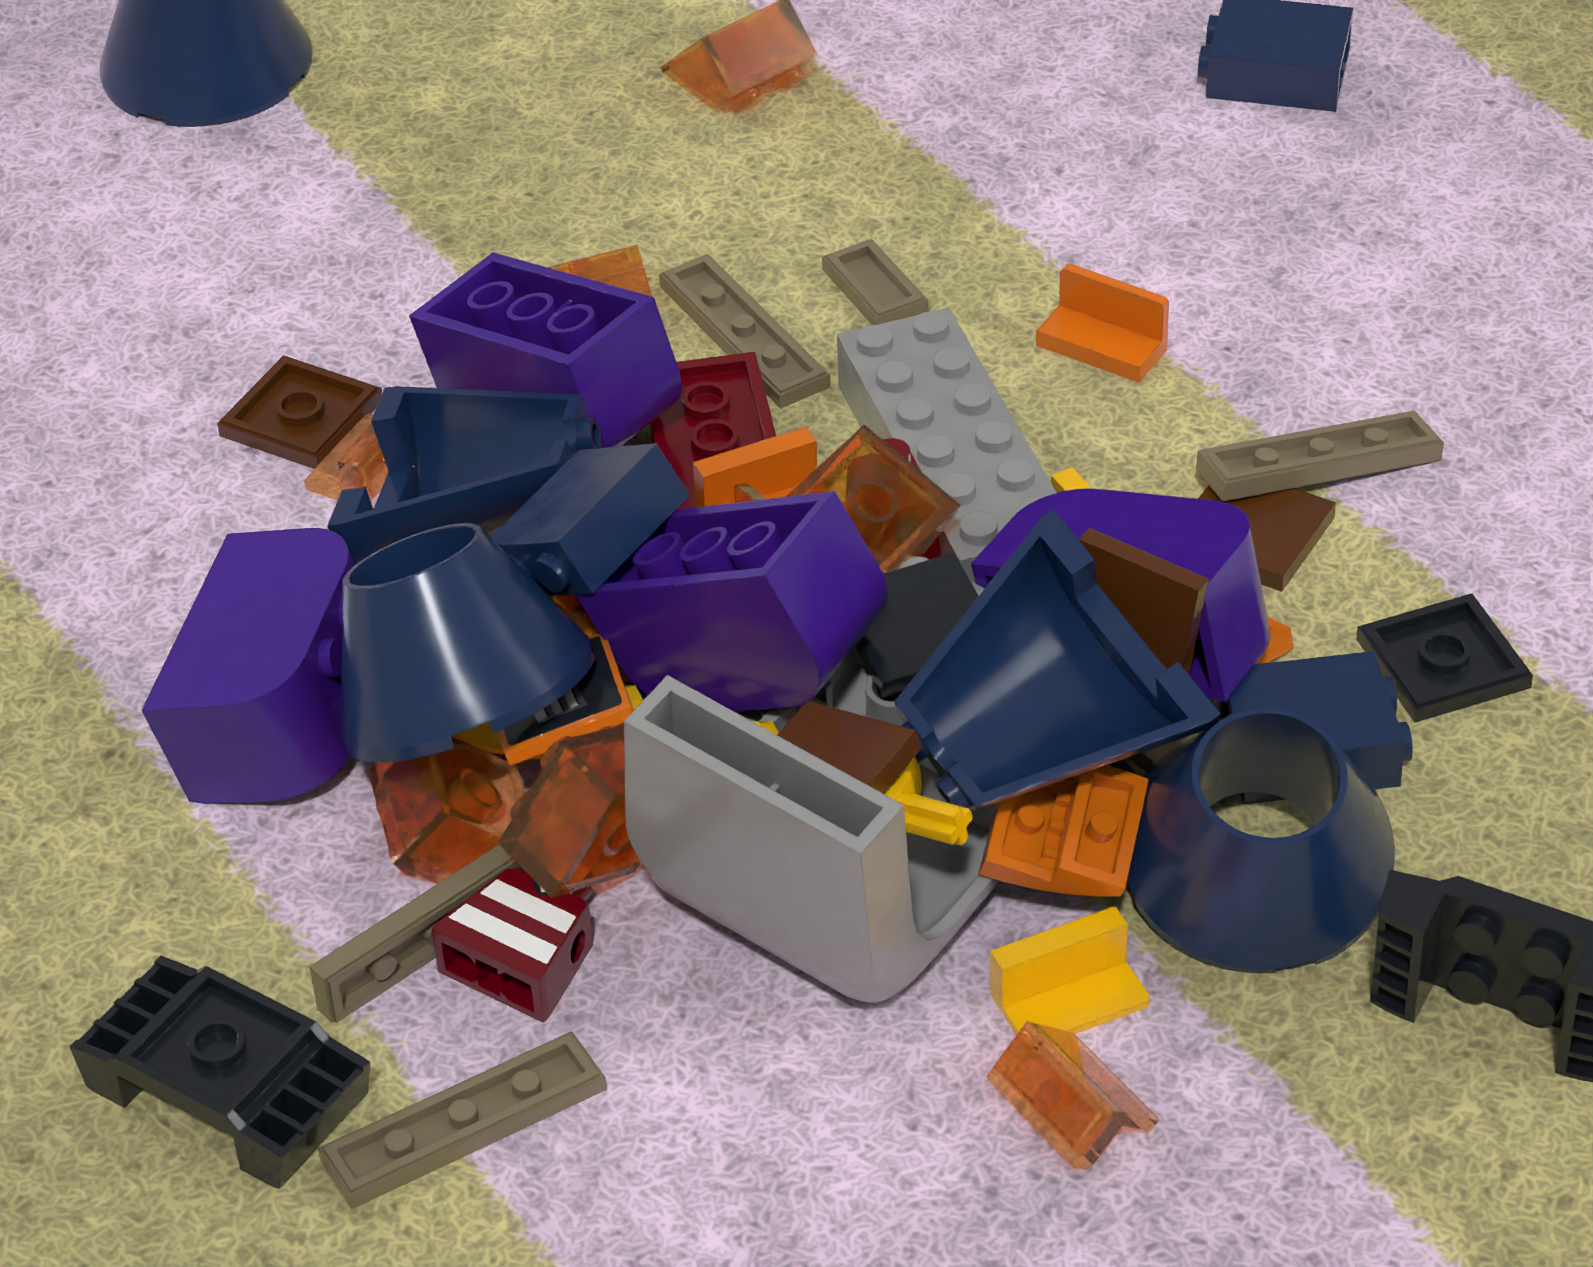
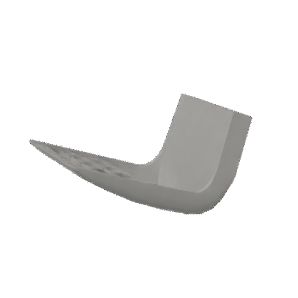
M921 556L911 557L898 569L929 559ZM971 581L979 596L985 588ZM856 646L811 700V702L899 726L904 723L894 703L902 692L882 698ZM668 675L624 721L626 829L629 841L637 856L646 866L652 881L668 894L849 998L874 1004L887 1000L907 988L935 959L1000 882L999 880L978 875L995 804L976 811L970 809L973 819L966 827L969 837L962 846L957 844L951 845L907 833L903 804ZM803 705L782 711L775 708L769 709L758 722L773 721L778 732H780ZM926 758L919 763L922 781L920 796L945 802L934 783L941 776Z

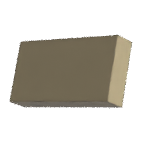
M872 239L822 257V270L871 325H878L928 312V299Z

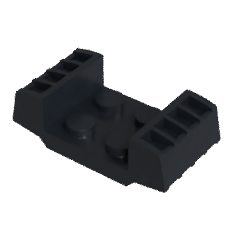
M1389 870L1379 908L1370 1002L1390 1014L1414 1023L1431 989L1436 985L1452 991L1456 996L1465 1001H1482L1517 1013L1524 1020L1534 1025H1551L1562 1030L1555 1073L1582 1081L1593 1082V921L1461 876L1439 881Z
M162 955L154 961V965L141 978H137L134 981V985L120 999L117 998L113 1002L114 1005L100 1019H96L93 1022V1026L79 1040L76 1039L69 1046L87 1088L123 1108H126L144 1089L232 1135L240 1170L278 1189L306 1161L307 1157L326 1139L329 1133L343 1121L354 1106L368 1094L370 1061L331 1038L317 1021L208 966L195 969Z

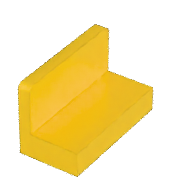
M1116 906L990 951V995L1025 1049L1033 1050L1145 1009L1150 1005V995L1127 963L1128 924Z

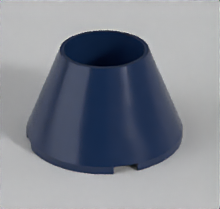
M118 0L100 61V79L109 99L121 110L138 118L141 114L164 119L165 125L176 127L220 125L259 114L289 96L288 90L300 77L306 78L310 70L312 47L308 33L285 0Z
M458 523L445 525L394 542L361 560L343 578L341 738L349 755L362 761L394 762L424 757L453 749L455 745L451 735L474 728L488 721L493 733L503 730L548 706L573 688L586 675L595 659L590 648L592 647L590 638L477 524Z
M1257 707L1238 711L1172 749L1160 758L1144 775L1149 780L1127 879L1133 891L1132 899L1140 913L1163 939L1182 953L1206 965L1225 970L1259 974L1275 973L1276 969L1295 967L1313 961L1317 965L1334 958L1354 944L1377 918L1389 870H1394L1395 845L1390 819L1382 800L1371 783L1333 737L1315 721L1297 712L1275 707ZM1265 792L1283 797L1298 805L1311 817L1316 825L1292 836L1279 838L1259 837L1244 833L1230 826L1210 806L1227 796L1237 793Z

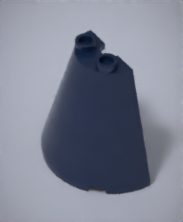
M401 386L386 387L371 419L388 469L387 477L373 509L366 487L342 490L327 527L345 540L356 564L394 542L445 525L473 523L479 525L485 532L502 526L579 450L602 448L599 423L595 417L587 418L582 394Z
M1054 509L1041 517L894 701L904 722L901 726L916 730L922 747L915 755L916 760H918L917 762L920 763L927 758L941 776L934 783L945 802L970 808L973 811L1200 733L1220 720V712L1179 662L1166 669L1098 586L1094 558Z

